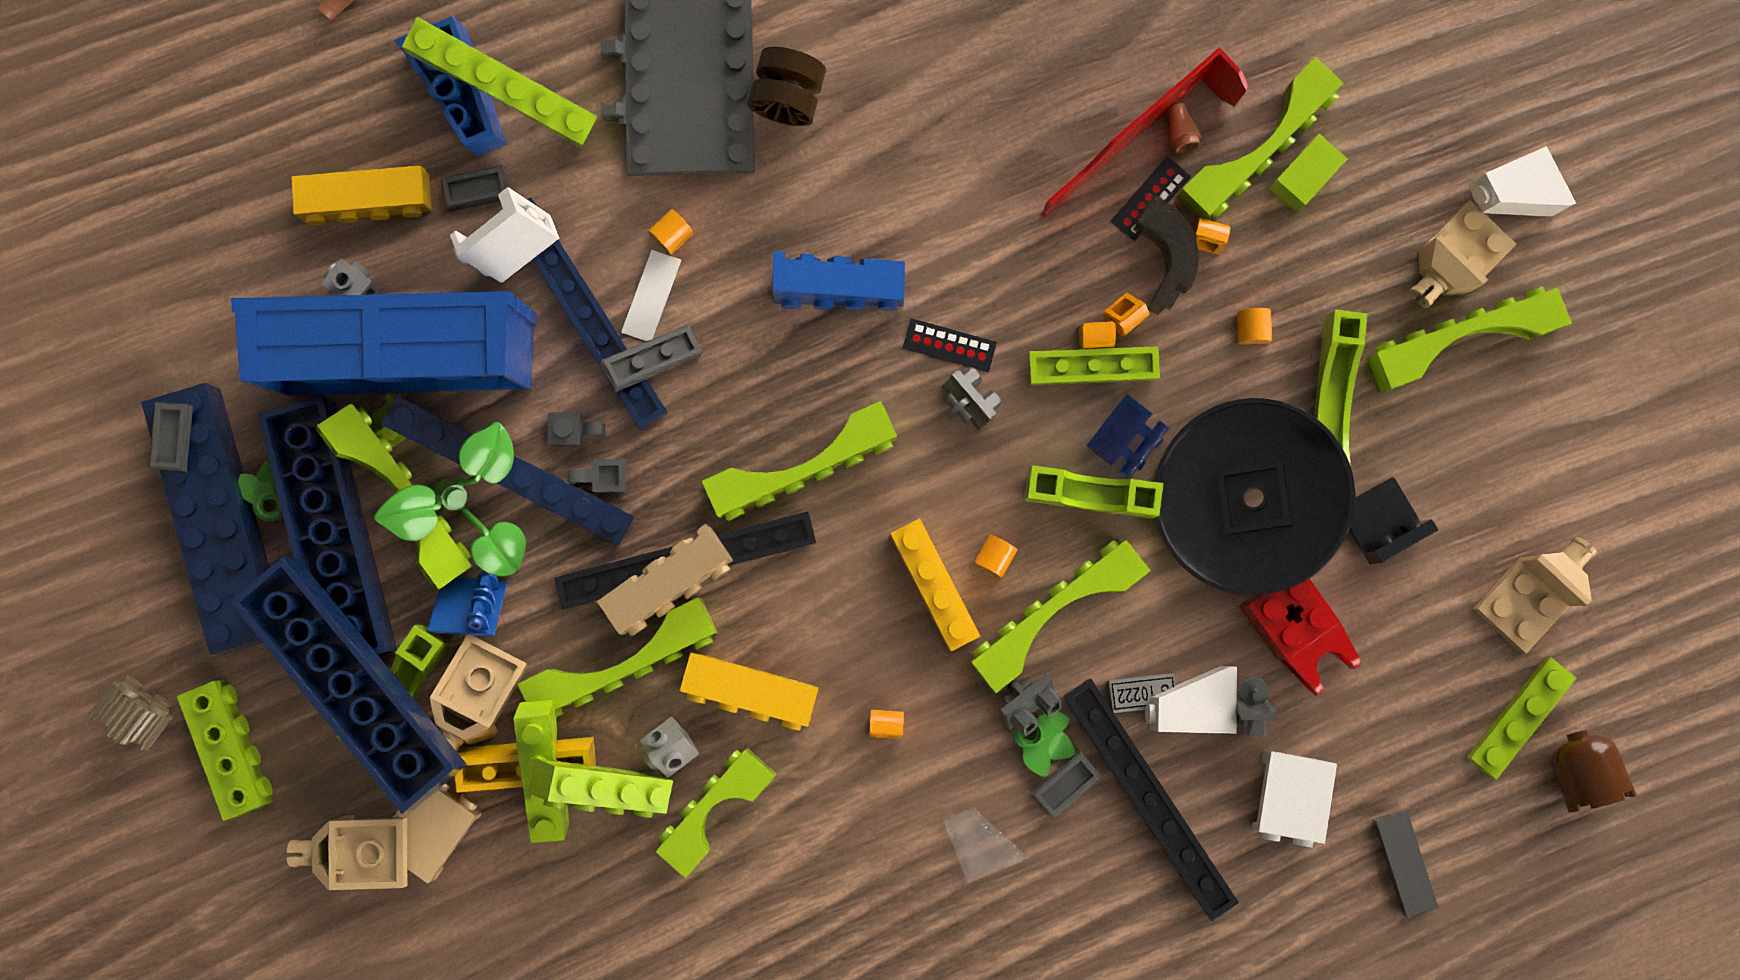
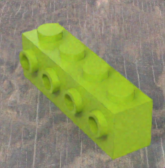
M228 680L212 681L178 695L179 704L223 821L239 817L273 803L271 797L273 793L272 785L268 778L263 776L259 765L261 763L260 753L251 744L248 736L250 731L249 724L246 718L240 715L236 704L238 702L237 692L228 683Z
M536 759L529 793L544 799L543 805L552 808L563 809L565 803L574 804L575 809L594 812L595 806L604 807L603 811L607 813L623 815L626 809L633 810L632 814L652 818L653 812L667 813L673 780L649 772Z

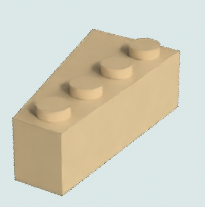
M706 524L696 530L699 535L693 540L691 537L687 540H682L672 547L669 557L665 558L663 556L654 560L642 570V575L630 577L597 601L619 635H625L627 632L630 636L637 634L648 626L645 620L654 614L660 618L675 608L673 601L682 595L686 599L690 598L703 588L700 584L710 576L713 580H716L730 570L728 564L733 559L711 527Z

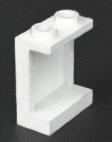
M508 187L498 194L503 210L469 237L457 231L450 234L454 245L453 252L460 262L472 265L484 276H491L501 283L559 239L551 216Z
M1263 750L1261 763L1266 764L1258 818L1257 822L1252 821V829L1261 832L1260 838L1280 842L1281 836L1293 838V844L1313 848L1314 842L1325 844L1337 764Z

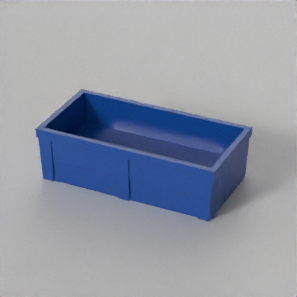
M510 291L231 298L232 312L235 313L240 381L279 394L297 396L531 390L534 326L537 325V313Z

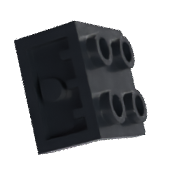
M1394 477L1383 481L1355 498V510L1350 532L1369 564L1383 563L1439 531L1432 519L1420 521Z

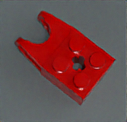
M1310 579L1281 592L1254 595L1239 605L1275 658L1280 660L1294 677L1315 696L1324 692L1317 672L1318 661L1324 654L1332 653L1350 669L1355 670L1361 665L1359 656L1340 620ZM1287 607L1292 608L1294 613L1293 619H1286L1285 616L1289 613Z

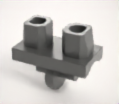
M974 367L963 372L958 369L942 387L949 394L945 400L952 407L946 414L948 418L952 419L958 414L965 423L971 420L980 430L997 414L995 411L1001 405L1002 400L991 390L983 397L979 394L975 387L979 385L982 379Z
M1045 674L1034 684L1030 679H1027L1021 685L1016 680L1011 681L1007 685L1010 693L1003 698L1007 705L1000 709L1005 719L1003 723L1009 730L1015 728L1024 736H1027L1038 726L1037 719L1032 715L1033 712L1041 708L1049 717L1057 713L1062 708L1060 698L1054 691L1053 680Z
M1256 676L1248 677L1241 682L1238 689L1239 692H1237V722L1244 725L1243 731L1248 736H1266L1267 721H1276L1277 711L1267 698L1269 689L1265 681Z

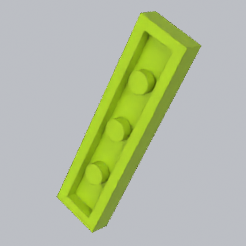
M1158 346L1029 351L1030 385L1156 381L1160 379Z
M1545 657L1466 758L1491 779L1497 780L1577 678L1552 657Z

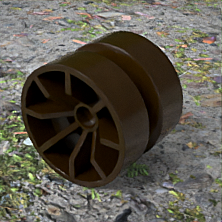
M785 47L764 48L761 51L756 69V74L760 79L755 80L752 84L747 102L748 107L756 114L774 122L791 126L811 125L818 104V100L814 95L821 92L826 67L818 59L801 51Z

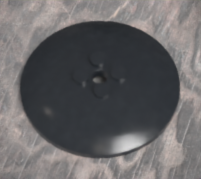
M1238 399L1217 405L1199 414L1172 439L1160 460L1154 481L1163 483L1160 515L1155 519L1159 533L1172 556L1185 570L1200 581L1214 588L1240 595H1267L1293 588L1316 575L1333 559L1343 545L1349 533L1355 510L1356 492L1354 476L1348 457L1339 441L1313 415L1289 403L1272 399ZM1253 489L1262 491L1264 496L1263 502L1257 507H1250L1245 501L1247 493Z

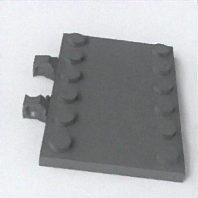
M625 0V35H618V40H602L601 56L603 60L607 57L615 56L617 59H621L622 65H625L626 96H621V103L615 101L612 105H605L601 102V116L604 121H618L619 126L626 127V172L628 176L755 173L754 112L747 105L753 84L752 0Z

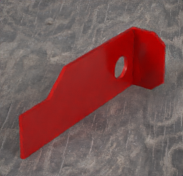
M1219 47L1111 140L1079 174L1047 200L1041 215L1045 218L1164 115L1168 108L1180 101L1201 81H1204L1220 100L1235 107L1249 87L1242 70Z

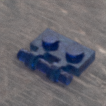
M1126 394L1086 446L1110 465H1113L1119 456L1122 457L1126 464L1122 467L1120 473L1130 479L1137 470L1141 471L1145 466V459L1150 452L1162 444L1164 441L1162 437L1169 427L1161 421H1158L1153 429L1147 426L1145 423L1153 413ZM1136 434H1139L1144 440L1134 452L1127 446Z

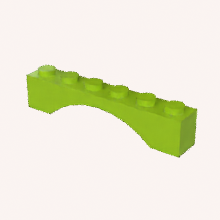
M419 17L415 19L402 45L404 52L495 98L581 149L598 117Z
M1315 57L1285 89L1283 110L1271 137L1254 152L1238 160L1221 165L1205 166L1182 188L1176 198L1197 218L1200 217L1208 220L1212 216L1216 220L1229 207L1226 201L1233 194L1238 198L1251 185L1248 179L1255 172L1261 176L1271 166L1273 161L1270 157L1277 150L1283 154L1295 142L1292 135L1298 129L1304 133L1318 119L1314 113L1322 107L1326 111L1340 97L1336 91L1342 86L1343 82Z
M1544 287L1536 288L1524 293L1526 299L1515 302L1514 297L1494 304L1496 310L1488 313L1485 312L1484 308L1475 310L1465 315V321L1457 324L1454 319L1447 320L1435 325L1437 331L1426 334L1424 329L1405 336L1407 342L1396 345L1395 341L1392 340L1376 346L1377 353L1369 356L1367 359L1380 392L1384 393L1422 378L1435 357L1449 344L1461 337L1477 333H1502L1531 340L1572 324L1558 287L1546 292Z
M1334 310L1326 315L1323 320L1314 417L1333 433L1341 444L1350 463V413L1356 375L1365 346L1368 313Z
M879 401L852 413L844 429L834 442L818 456L802 465L784 471L768 473L747 472L729 468L703 480L702 483L719 519L726 517L727 521H731L744 515V508L753 504H756L757 508L775 501L773 496L784 490L787 495L805 487L804 481L813 477L816 478V481L823 480L834 474L833 468L845 464L846 468H849L864 461L862 456L874 450L877 455L893 448L892 442L897 440V434L882 402Z
M351 403L317 425L316 431L336 457L353 461L371 470L386 481L395 493L412 485L409 481L412 478L410 471L401 461L396 464L389 454L393 451L392 447L382 434L379 436L374 434L369 427L372 424V420L362 407L356 409ZM441 515L437 517V524L434 530L423 539L416 540V565L435 590L441 589L472 567L468 561L472 558L469 551L461 542L455 544L448 534L452 529Z
M1115 540L1111 541L1099 551L1102 557L1092 564L1090 560H1087L1074 571L1077 577L1068 584L1064 580L1059 582L1048 591L1051 595L1048 600L1042 604L1039 600L1035 601L1023 611L1026 616L1017 624L1011 620L997 631L1000 637L990 645L986 640L971 652L974 658L969 662L993 693L999 692L1022 673L1025 658L1033 639L1044 623L1058 610L1072 601L1090 594L1126 591L1151 571L1127 540L1117 543Z
M698 597L668 611L661 627L650 642L636 655L619 665L592 673H571L557 669H547L517 685L525 702L554 700L557 718L564 714L563 707L574 703L576 708L594 700L592 694L601 689H604L605 693H609L624 685L622 679L634 674L635 679H638L653 672L654 670L651 665L661 660H664L665 665L682 658L683 654L681 651L690 646H694L696 651L713 643L711 636L718 632L702 598Z

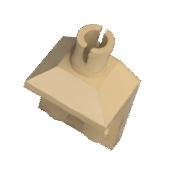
M1470 200L1418 251L1419 270L1423 278L1409 290V294L1414 300L1426 291V294L1417 302V304L1424 308H1429L1440 294L1443 296H1464L1488 281L1485 276L1517 244Z
M1574 537L1563 552L1520 557L1473 609L1521 654H1527L1570 606H1587L1592 601L1588 575L1582 569L1597 554V551L1593 546L1586 550L1585 548L1590 543L1580 537Z
M473 635L465 637L430 696L435 725L456 751H458L463 743L472 745L496 736L498 730L494 724L528 667L527 663Z
M346 815L330 820L312 837V840H291L287 847V853L302 854L287 857V863L289 867L312 866V873L328 890L404 888L407 886V817L354 819V815Z

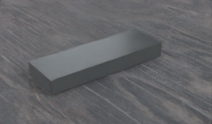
M686 325L603 359L600 362V366L615 393L698 358L703 352L689 325Z
M1402 810L1373 819L1403 916L1408 918L1439 908L1408 811Z

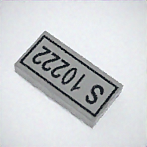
M1174 673L1107 680L1110 706L1114 713L1145 710L1146 705L1151 704L1152 696L1176 687Z

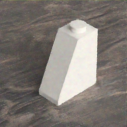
M1547 146L1489 171L1468 184L1473 199L1479 205L1482 213L1554 216L1576 204Z
M1219 666L1176 685V687L1152 696L1151 704H1147L1145 708V720L1149 724V730L1157 732L1236 734L1237 667Z

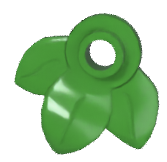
M269 460L261 466L257 476L240 474L238 483L243 499L253 504L255 515L265 522H275L281 519L283 514ZM267 500H273L276 502L277 508L273 512H267L263 508L264 503Z
M1060 712L1049 717L1043 713L1036 718L1038 726L1032 739H1026L1015 728L1013 730L1015 742L1023 748V761L1025 765L1040 776L1046 777L1048 775L1050 759L1061 760L1075 755V749L1071 740L1062 732L1070 719Z

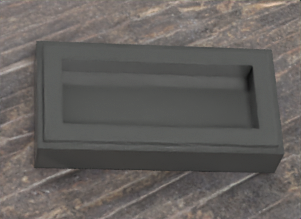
M503 165L440 178L446 209L449 212L500 201L498 194L507 187L509 188L506 168Z
M155 402L149 469L187 472L193 413L192 405Z
M1079 750L1030 794L1046 813L1054 819L1103 776Z

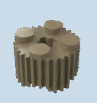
M126 676L122 682L120 680L113 681L88 713V717L92 721H95L97 718L100 719L99 721L106 726L103 732L114 741H118L121 745H127L129 741H134L136 744H141L140 750L146 752L173 718L169 711L173 704L159 694H155L154 697L150 696L142 690L144 686L139 681Z

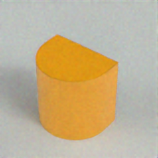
M673 209L669 210L648 230L670 255L694 235L690 226Z
M1198 217L1188 246L1218 255L1228 242L1230 226Z
M1125 293L1102 312L1108 322L1113 321L1115 323L1116 332L1121 336L1127 335L1150 315L1145 303L1129 293Z
M1249 308L1236 313L1238 344H1270L1272 342L1271 309Z
M1113 321L1083 323L1078 326L1081 349L1115 347L1116 328Z
M989 534L973 563L1002 579L1018 549L1008 542Z
M871 710L869 736L890 739L902 738L904 712Z

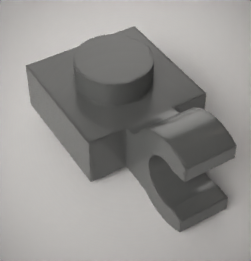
M548 412L547 445L583 446V437H605L606 424H602V421L583 422L582 413Z
M592 460V469H570L569 483L572 485L592 484L593 493H626V460Z

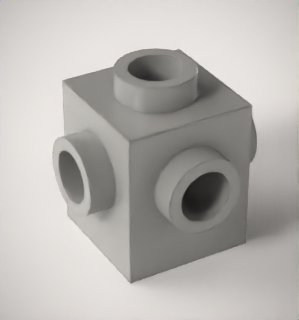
M343 259L332 264L325 272V279L321 283V285L330 290L327 296L376 295L381 289L380 286L367 278L371 272L355 260L351 265Z
M672 716L640 740L646 751L642 757L653 771L659 769L667 778L700 754L689 734Z

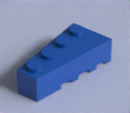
M454 16L431 24L473 47L467 29ZM407 35L394 40L403 52L402 45ZM404 52L410 65L420 76L427 87L426 89L442 109V113L465 147L480 156L507 145L491 96L432 68Z
M773 251L772 290L775 303L781 304V307L784 309H799L801 305H814V309L830 310L833 309V305H846L847 310L853 311L864 310L865 306H878V310L896 311L897 306L903 307L904 261L863 258L860 259L859 264H853V260L850 258L833 256L827 259V262H823L819 258L814 257V254L801 253L800 257L795 259H785V252Z

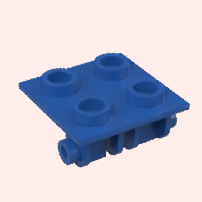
M484 570L478 574L477 579H453L439 589L427 631L431 633L494 637L508 582L498 581L496 575Z

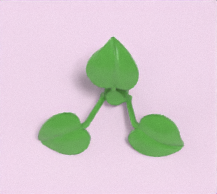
M495 421L486 428L470 435L460 447L458 454L459 464L464 472L469 475H475L474 477L467 479L457 478L456 481L443 479L435 485L434 491L424 485L405 487L382 504L375 513L374 519L399 538L416 541L428 536L434 530L437 524V515L434 511L439 510L441 504L449 510H459L484 535L477 538L471 545V555L475 563L482 570L497 576H507L516 573L521 566L526 549V540L521 529L513 523L499 522L488 531L464 506L467 502V492L463 488L464 485L477 483L481 477L487 482L497 483L505 478L512 468L514 450L511 438L502 424Z

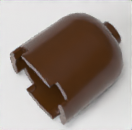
M1587 730L1567 734L1568 741L1560 744L1554 750L1552 757L1553 766L1569 813L1580 811L1578 805L1580 807L1590 805L1591 809L1625 801V797L1637 796L1615 743L1608 737L1603 735L1589 736Z

